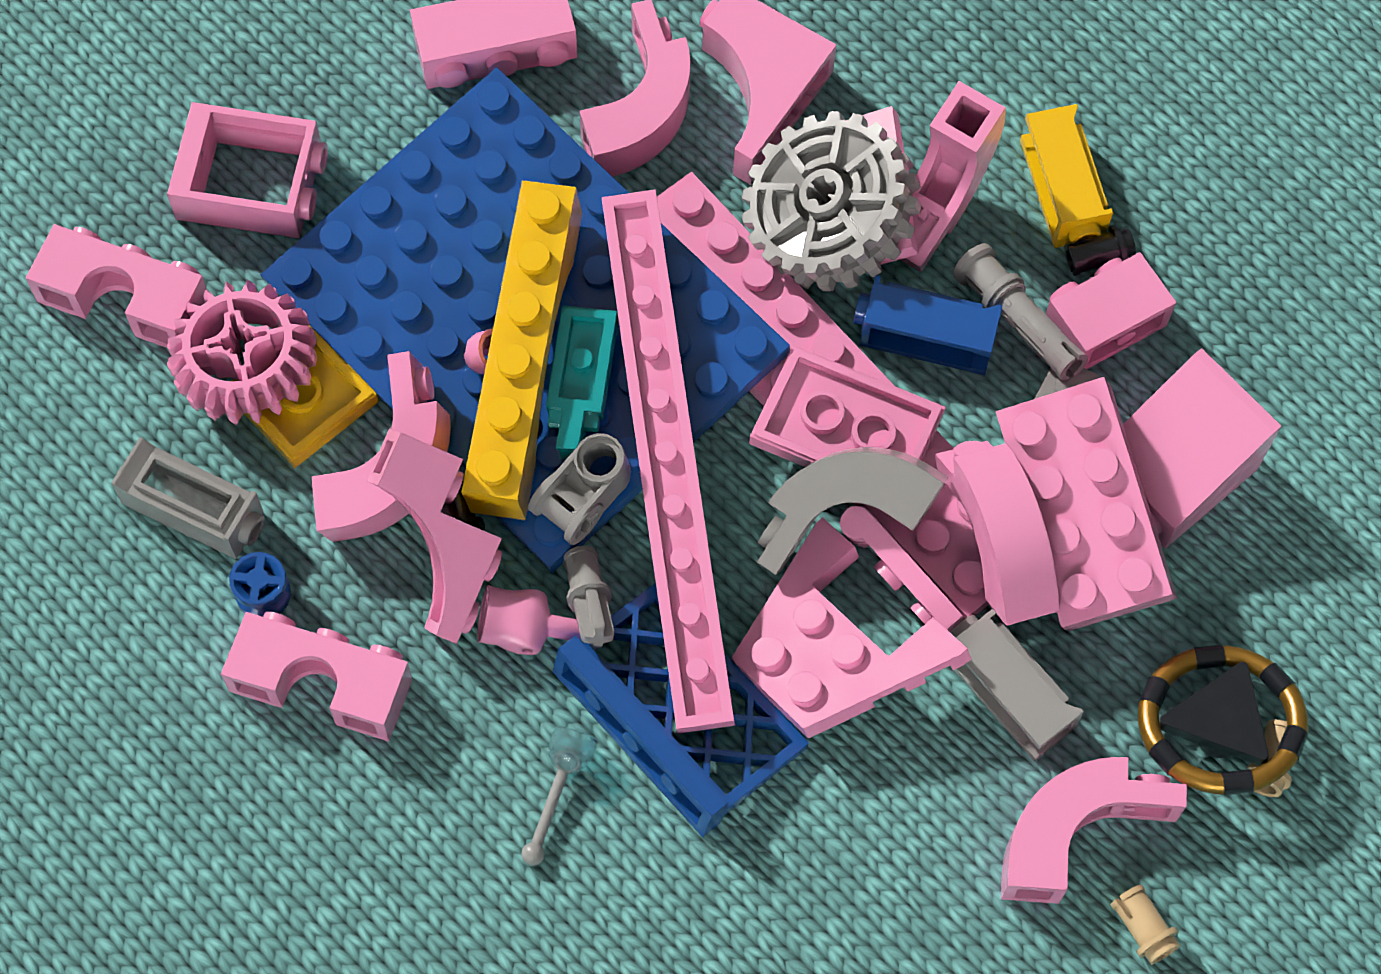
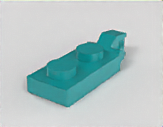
M573 306L562 307L546 402V409L549 415L548 425L550 428H559L556 450L560 452L559 459L566 460L579 443L586 438V431L599 432L600 420L604 418L619 323L617 311Z

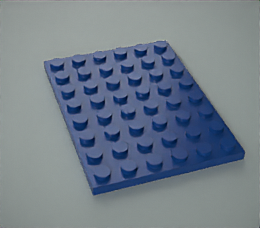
M496 67L260 275L267 285L270 283L273 288H276L279 297L288 293L294 299L296 307L302 308L306 312L310 322L309 325L377 393L378 398L392 412L393 404L388 355L409 351L423 367L429 368L434 384V399L428 400L427 403L437 401L450 414L451 431L447 453L463 459L459 471L463 472L464 480L484 378L483 374H476L467 366L464 353L466 352V343L469 338L478 332L493 329L522 180L576 187L583 215L574 263L563 290L549 350L540 409L536 465L530 493L531 499L541 483L556 472L565 461L564 459H559L560 452L556 450L559 428L549 427V415L546 409L562 307L573 306L617 311L602 197L628 194L629 192ZM661 223L694 443L789 355L791 349L789 343ZM619 323L604 418L600 420L599 432L586 431V437L599 433L608 434L617 439L623 447L631 468V477L628 485L603 512L590 533L575 545L569 544L564 539L565 532L543 514L536 516L527 510L526 520L495 516L551 574L563 564L564 555L567 551L584 545L643 490ZM611 456L599 457L592 463L589 472L599 476L608 474L613 470L617 459ZM561 504L564 508H566L569 512H571L567 507H565L563 504Z

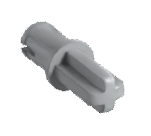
M577 546L567 551L564 555L563 564L570 586L566 596L569 608L576 613L581 641L589 643L592 649L602 648L603 643L612 641L615 635L608 607L612 598L611 590L602 580L598 552L590 546Z

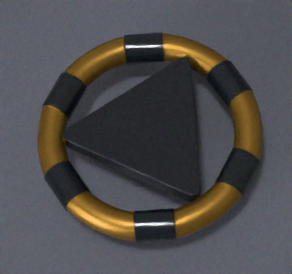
M1222 644L1193 647V649L1173 656L1148 678L1138 701L1139 730L1150 757L1168 776L1182 784H1187L1188 787L1206 793L1223 796L1253 793L1273 784L1282 778L1299 760L1308 738L1307 709L1296 683L1277 663L1258 653L1240 647ZM1232 667L1162 715L1159 722V711L1174 681L1195 669ZM1250 673L1259 677L1281 700L1286 713L1287 727L1277 752L1269 760ZM1162 731L1197 743L1201 750L1209 756L1215 758L1234 756L1259 766L1251 770L1220 773L1200 769L1185 761L1178 751L1164 738Z

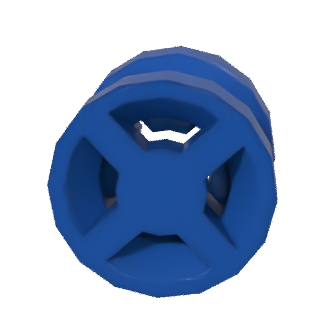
M254 552L241 557L233 565L229 575V585L243 613L248 612L263 617L265 612L280 614L288 606L291 598V586L281 562L276 557L264 552ZM268 586L273 587V589H269L260 597L261 591L265 590Z

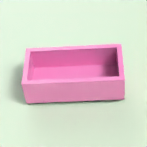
M1101 377L995 411L1004 441L1023 468L1043 517L1056 571L1060 611L1057 612L1061 628L1072 631L1178 599L1113 390L1106 378Z

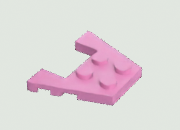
M823 517L814 525L731 657L732 661L769 701L808 739L874 708L873 702L902 688L907 692L926 683L925 677L948 666L955 670L971 660L968 648L933 617L891 655H886L830 603L820 591L855 562L859 555L855 546Z

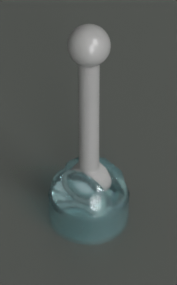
M555 726L548 749L549 757L552 764L557 768V773L531 843L526 844L522 849V859L528 865H538L544 859L545 851L542 845L568 774L582 770L593 758L598 741L587 734L562 726Z

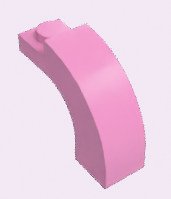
M652 0L631 4L632 34L645 70L643 80L633 92L618 101L580 111V132L584 149L612 177L634 170L658 155L678 132L688 107L690 53L687 39L683 37L672 40L667 18L657 17Z
M958 81L930 124V144L916 175L919 178L921 189L913 193L912 196L921 203L920 214L913 215L919 254L900 260L919 272L923 271L947 233L951 234L966 210L992 160L1005 124L1006 107Z
M409 351L389 354L388 365L393 404L391 429L447 452L451 431L450 414L437 401L427 403L428 400L434 399V384L429 368L423 367ZM378 453L368 462L357 468L312 476L316 530L330 541L337 542L374 534L395 524L409 514L390 494L367 481Z
M966 441L956 445L953 450L936 454L937 470L949 477L946 484L962 503L971 522L981 557L985 599L1006 626L1059 612L1056 571L1046 527L1031 485L1012 450L1006 443L993 447L988 441Z
M1128 757L1096 759L1081 763L1058 774L1033 796L1011 834L1002 866L1001 899L1059 904L1068 888V851L1070 840L1078 830L1091 822L1104 818L1176 822L1187 807V784L1170 783L1169 777L1160 774H1142L1136 776L1135 780H1128Z

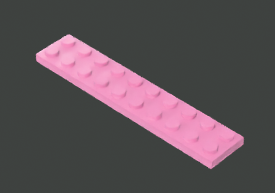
M692 171L657 196L661 223L789 343L790 349L795 345L893 385L803 288L794 282V279L789 274H781L776 266H772L761 256L764 249L757 250L751 244L748 238L750 232ZM787 357L750 390L763 406L766 404ZM936 431L923 462L937 469L936 454L954 449L938 431ZM947 484L944 485L919 525L913 531L876 507L864 503H853L855 506L864 507L877 519L964 618L973 614L976 616L989 605L985 599L981 557L971 522L962 503Z

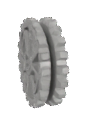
M839 111L829 112L826 120L820 122L814 115L804 118L802 128L795 131L792 127L788 126L782 130V141L779 144L773 145L768 143L762 150L766 157L761 165H752L748 173L754 180L753 186L743 189L742 200L747 205H750V209L742 213L743 224L748 229H754L748 238L757 250L764 249L761 256L772 266H776L781 274L793 275L794 282L803 288L809 289L815 281L822 291H833L836 283L842 281L849 289L858 286L859 276L866 272L874 278L875 275L882 272L880 263L884 259L888 258L895 261L902 253L897 246L901 238L911 239L915 231L909 220L910 216L920 214L921 210L920 201L912 196L913 193L921 189L919 178L914 173H909L914 166L905 152L901 153L902 150L893 138L887 137V131L877 122L868 127V121L865 117L853 113L848 121H846Z

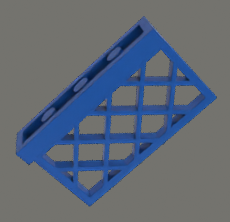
M654 583L611 616L615 634L613 640L629 642L628 665L605 663L590 647L589 643L582 642L575 635L558 648L553 673L694 829L704 837L720 824L724 815L804 752L809 742L726 654L725 661L729 688L737 690L745 699V715L733 713L735 726L744 727L743 752L711 749L712 729L704 730L703 748L682 746L671 735L672 720H675L668 666L667 669L635 666L637 643L665 646L662 632L638 630L639 614L654 603L659 607L656 583ZM631 621L630 629L621 628ZM619 677L627 678L626 685L620 680ZM634 679L667 682L665 706L642 704L633 694ZM753 709H754L760 716H753ZM656 718L664 719V726ZM753 728L774 730L788 746L777 755L752 753ZM695 760H702V768ZM711 761L742 764V783L726 795L710 778ZM751 765L761 766L751 775Z

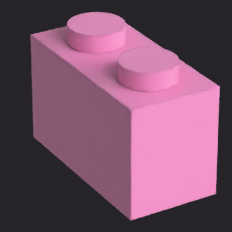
M1141 252L1124 261L1121 258H1114L1108 261L1095 272L1094 277L1079 285L1073 281L1057 289L1049 299L1050 302L1046 315L1063 331L1072 343L1088 356V361L1084 366L1085 369H1088L1166 327L1177 302Z

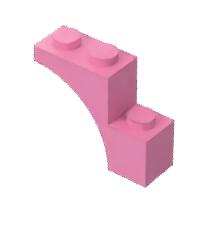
M389 429L367 481L395 498L412 516L427 544L433 569L432 602L424 628L436 636L457 644L461 633L467 634L476 621L480 605L475 600L484 580L489 582L499 567L502 551L498 549L502 538L441 513L444 503L450 504L461 487L463 472L459 471L463 459L404 433Z

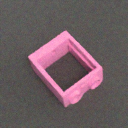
M192 102L167 192L175 219L300 239L304 220H312L315 213L317 192L312 187L316 173L323 174L325 171L328 145L325 142H321L317 121ZM217 143L299 155L287 205L204 193Z

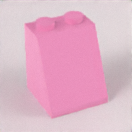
M1202 348L1123 424L1160 544L1164 549L1258 470L1282 427Z

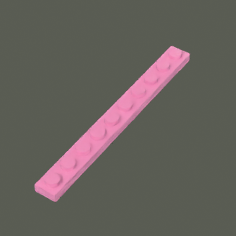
M656 189L602 197L677 733L735 726Z

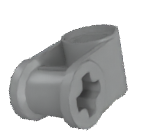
M597 433L586 437L556 472L541 483L530 499L528 510L536 516L543 514L565 532L564 539L569 544L575 545L590 533L603 512L626 488L630 481L631 468L621 444L617 439L608 434ZM611 456L617 459L616 465L608 474L599 476L589 472L590 466L599 457ZM561 504H563L565 507H567L571 512H569V511H568L566 508H564Z

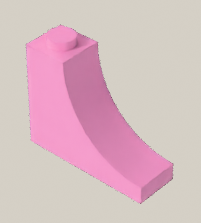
M712 0L700 19V27L703 28L702 50L725 67L738 84L744 96L749 119L742 138L734 149L733 175L751 185L754 180L748 173L752 165H761L766 157L762 153L763 148L768 143L777 145L782 141L781 131L788 126L793 128L833 73L836 44L758 0Z

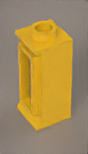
M1077 104L1026 114L1025 120L1029 134H1024L1020 137V143L1054 248L1063 247L1068 242L1074 243L1106 233L1113 215L1112 208L1107 209L1108 203L1082 125L1076 124L1074 120L1078 108Z

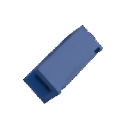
M875 275L871 294L860 293L853 324L863 326L860 346L985 376L1003 305L999 304L982 308L983 304L892 282H888L887 285L880 284L881 276Z

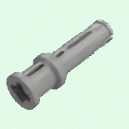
M982 243L968 250L955 266L953 271L955 279L961 285H969L982 298L983 308L999 304L1003 305L1000 316L1045 360L1062 381L1069 380L1070 375L1075 377L1086 365L1088 356L1072 343L1063 331L1025 293L1026 287L1023 279L1017 273H1009L995 259L996 252L989 244Z

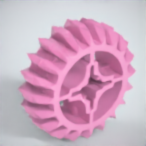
M249 279L241 291H235L233 285L226 281L223 289L224 294L215 297L213 293L205 289L203 296L205 303L198 306L187 302L186 312L189 319H174L178 335L168 338L167 348L171 357L167 358V365L171 375L175 376L174 384L179 394L187 396L190 406L196 411L205 408L208 417L214 421L226 412L229 421L236 426L243 413H249L251 419L259 424L262 415L261 410L270 407L272 412L280 416L282 407L279 401L286 398L298 402L299 392L296 385H310L311 374L308 368L316 366L317 355L313 347L316 346L317 340L313 329L308 326L310 322L306 312L302 308L296 307L294 299L288 293L279 297L276 288H273L270 283L258 293L255 284ZM248 324H259L264 326L254 327ZM241 339H243L245 344V352H243L245 363L243 366L240 362L239 354L240 352H242L240 345ZM231 377V378L237 379L238 381L232 382V381H223V380H219V379H220V378Z

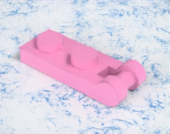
M854 506L845 510L840 519V527L845 536L856 546L862 548L871 547L878 554L881 560L873 567L895 591L905 585L919 601L911 609L924 624L933 617L951 632L965 619L867 509Z

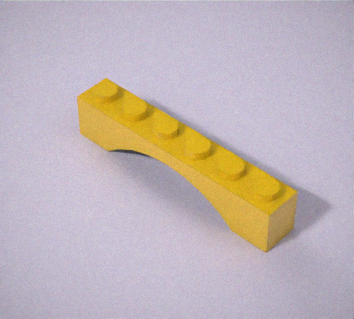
M523 180L521 183L461 491L471 513L526 520L536 465L540 409L549 350L563 290L574 263L583 215L576 187Z

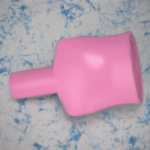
M491 585L486 587L478 621V643L498 645L516 654L536 655L542 650L548 637L569 641L576 635L578 639H581L577 619L552 615L547 596L544 592L536 589L505 590Z

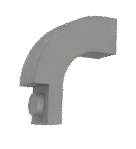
M859 447L842 450L822 457L789 478L768 502L787 516L784 520L775 516L761 535L758 544L764 547L765 550L757 563L776 575L786 566L819 514L829 507L842 503H864L882 510L913 531L919 525L949 477L916 457L886 448Z

